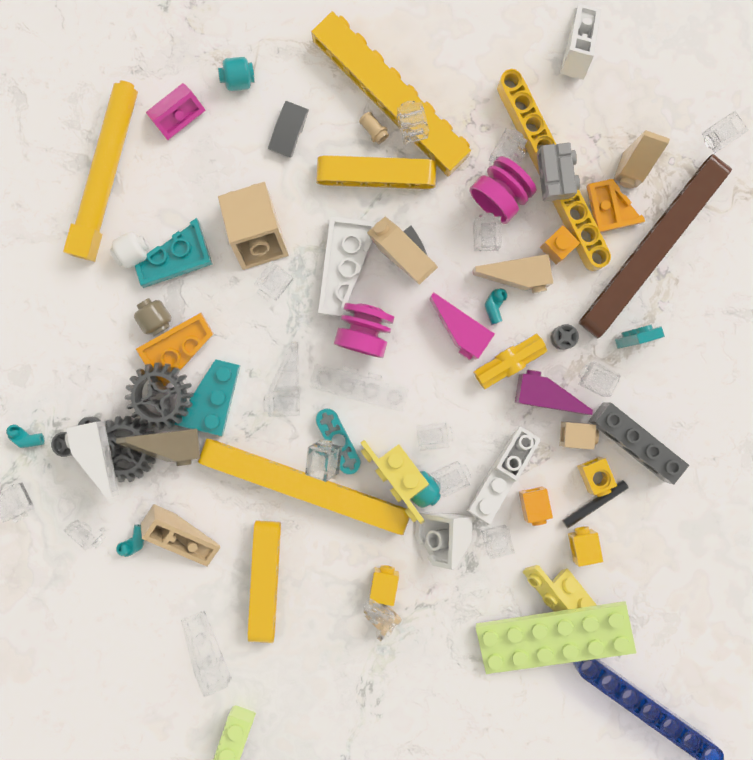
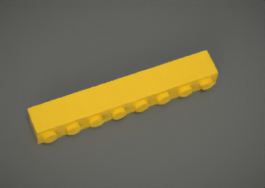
M331 11L311 31L313 42L430 160L436 161V166L447 177L469 157L471 149L467 140L462 136L458 137L452 131L453 128L450 123L445 119L441 120L435 114L436 111L433 106L427 101L424 103L418 97L416 89L410 84L406 85L401 80L399 72L393 67L389 68L384 63L382 55L377 50L372 51L367 46L365 38L357 32L355 34L350 29L349 23L343 16L340 15L338 17Z

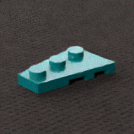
M197 218L192 220L190 225L181 232L177 231L171 236L172 238L162 246H157L148 252L147 258L135 265L140 286L146 288L213 265Z
M652 324L622 332V338L615 339L617 349L663 338L665 335L662 326L653 328Z
M215 359L194 392V396L189 400L193 403L192 407H185L189 414L181 416L182 422L179 424L175 422L174 425L223 436L241 365Z

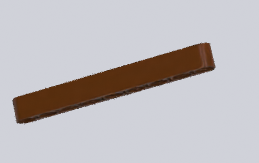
M711 154L704 161L578 322L579 325L597 339L607 331L731 173L732 168L715 154Z

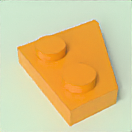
M613 179L590 183L586 186L593 219L600 233L645 222L643 215H639L631 206L632 202L626 195L621 193L620 187Z

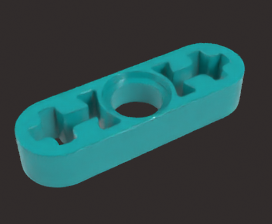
M328 408L319 411L316 416V424L340 470L345 474L356 473L360 468L361 460L337 413ZM322 414L333 415L334 419L331 420L333 427L339 425L340 430H335L327 436L325 431L330 430L327 424L321 423L320 420L323 419ZM341 434L345 437L346 443L342 448H335L332 445L331 439L334 435ZM350 447L352 451L347 452L350 459H356L354 469L344 467L345 457L341 455L339 458L337 453L343 452Z

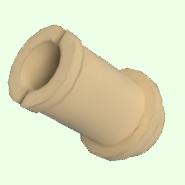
M367 112L360 118L359 123L372 136L371 140L373 142L381 144L388 138L387 127H383L373 116L372 112Z

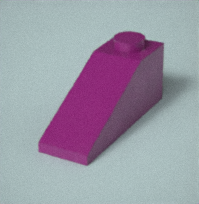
M527 370L526 374H519L515 403L586 415L593 414V410L548 377H542L540 371Z

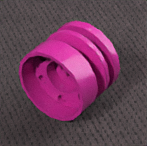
M500 156L487 169L488 176H480L470 187L469 191L476 203L488 215L498 222L508 224L518 213V204L525 205L528 202V198H532L537 189L531 177L518 164L509 158Z
M345 303L344 310L352 313L353 317L341 316V320L350 324V328H338L334 345L362 354L383 358L388 342L379 338L378 334L390 333L391 329L381 324L382 322L393 324L395 317L371 305Z

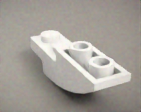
M520 426L484 478L467 512L487 525L491 524L512 485L518 481L541 439Z

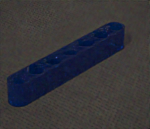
M600 659L573 662L574 668L583 679L696 760H724L723 751L709 737ZM587 661H591V666L583 670L582 665ZM606 676H611L609 683L602 684ZM631 690V695L627 698H623V694L626 691ZM651 705V709L648 712H643L646 706ZM667 720H671L670 725L664 727V723ZM691 734V738L684 741L685 737ZM711 749V752L705 755L706 751Z

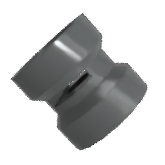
M67 432L56 434L51 442L53 452L61 457L72 455L65 442Z

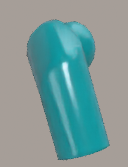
M505 289L493 290L485 302V309L491 325L503 321L499 308L508 296Z
M15 424L10 425L6 429L8 438L19 448L44 445L42 433L29 435L24 429Z
M140 524L134 525L133 535L130 539L117 545L116 552L118 555L128 557L143 548L144 540L142 539Z

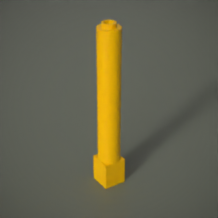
M120 80L119 83L113 84L75 224L71 223L63 250L64 253L93 262L96 261L103 234L100 233V229L138 95V91L134 89V85L130 82Z

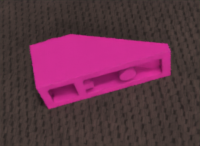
M433 292L430 301L455 346L460 349L458 353L468 360L472 358L475 360L479 359L495 333Z

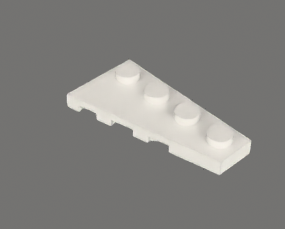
M330 216L318 314L338 317L344 314V305L350 299L372 242L367 232L377 222Z

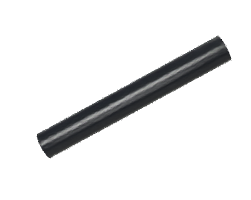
M622 480L616 487L611 488V493L596 497L563 519L562 522L567 529L627 490L629 488L628 485Z

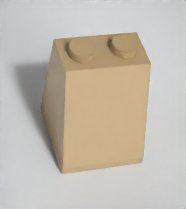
M265 182L253 184L249 187L218 196L228 240L242 270L289 256Z

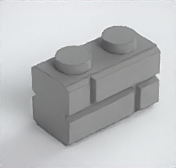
M571 143L540 146L537 151L543 201L573 198L577 194V190L580 189V178L574 172V165L577 164V154L575 150H571Z

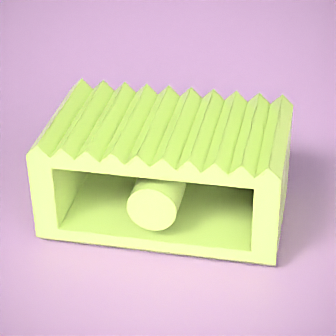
M236 705L232 707L213 760H240L256 714L254 711Z

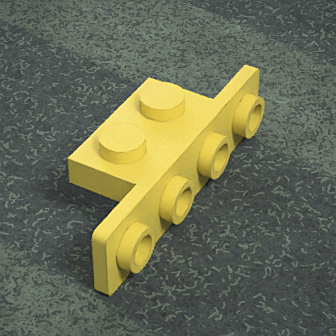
M365 440L360 442L364 447L361 453L369 463L373 460L378 466L375 472L383 482L388 480L393 486L390 492L398 503L403 500L408 506L405 512L413 523L417 520L420 524L424 523V519L413 506L410 499L428 487L429 483L405 451L398 444L378 459Z
M539 565L527 567L523 570V574L527 577L529 584L538 591L544 603L554 612L596 606V603L568 568L561 570L552 581Z

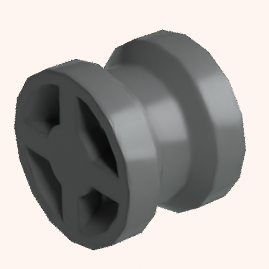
M564 324L552 331L550 339L555 348L565 350L576 345L579 334L575 327Z

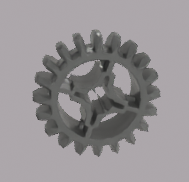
M160 362L155 363L154 368L151 364L145 365V371L138 369L136 370L137 376L130 377V381L134 385L126 386V389L131 391V394L125 395L124 398L132 402L127 405V408L135 409L132 417H141L139 424L142 425L148 421V428L152 429L156 425L158 430H162L165 425L171 428L174 426V422L177 424L181 423V416L189 414L188 410L184 407L190 408L193 405L187 398L193 397L194 393L187 392L186 390L192 387V384L183 383L187 378L186 374L177 376L180 372L178 367L171 371V364L169 363L165 364L163 368ZM157 376L166 378L174 387H165L162 381L158 380ZM149 381V384L147 385L149 390L147 396L142 398L143 387L145 383ZM160 392H162V394L165 392H169V394L163 396V398L157 400V398L153 400L150 399ZM177 394L176 406L170 412V399L173 395ZM145 405H153L161 415L154 414Z
M117 416L114 422L112 420L106 421L108 442L112 447L111 457L115 477H117L118 482H124L125 479L128 482H132L135 476L138 479L144 476L143 471H151L148 463H156L155 458L144 453L141 455L138 451L131 448L126 449L128 453L122 454L121 449L124 448H121L122 445L116 443V438H121V436L117 437L114 433L120 429H128L134 432L132 436L155 434L154 431L146 432L148 424L144 423L140 426L139 418H135L132 421L131 416H125L124 420L121 416ZM126 459L136 465L131 469H124L116 464Z

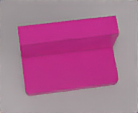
M182 83L147 110L146 114L166 139L169 140L206 110L193 92Z

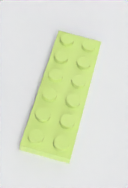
M626 601L476 623V632L486 674L636 654Z

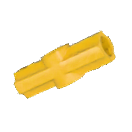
M536 333L515 347L511 346L495 356V359L479 367L473 373L483 389H487L506 376L508 378L526 367V364L537 359L548 350L542 338Z

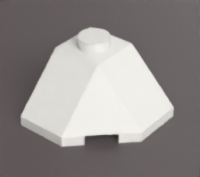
M419 512L425 522L420 524L418 520L416 521L415 538L420 545H424L429 553L428 559L432 566L450 570L455 569L472 542L473 517L448 513Z

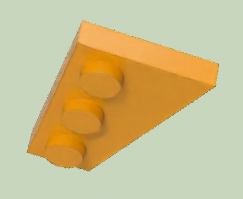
M201 312L141 345L136 350L145 365L151 364L154 368V364L160 362L163 368L165 364L169 363L171 364V371L177 367L181 370L214 333ZM157 376L158 380H161L165 387L170 383L166 378Z

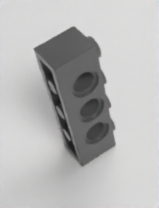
M603 402L589 420L591 424L596 425L597 429L666 483L675 485L690 466L611 402Z

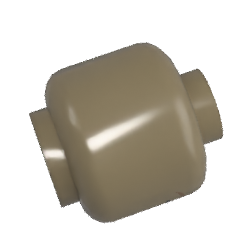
M148 298L137 305L139 310L135 312L134 319L144 334L156 336L170 327L169 322L172 317L160 300L151 302Z

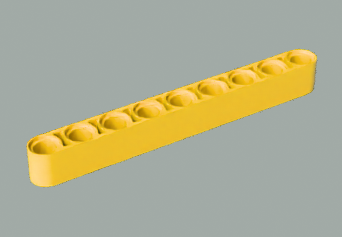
M508 69L503 72L497 87L498 94L539 174L537 146L556 145V142L523 76L516 69ZM512 81L515 87L509 88L504 82ZM522 102L526 109H518L515 103ZM526 124L535 125L537 131H529ZM577 190V194L573 198L552 201L565 228L580 242L576 250L584 266L590 271H597L609 264L611 260L610 251L580 191ZM570 210L578 211L580 219H573L570 215ZM582 231L589 233L591 237L590 242L582 239ZM593 253L601 256V264H596L593 261Z
M206 438L200 458L198 459V463L399 535H404L410 518L405 512L407 508Z

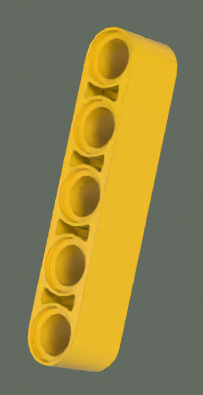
M319 156L317 158L316 183L327 186L432 189L436 187V161L408 158Z
M256 520L254 524L248 642H274L281 522Z

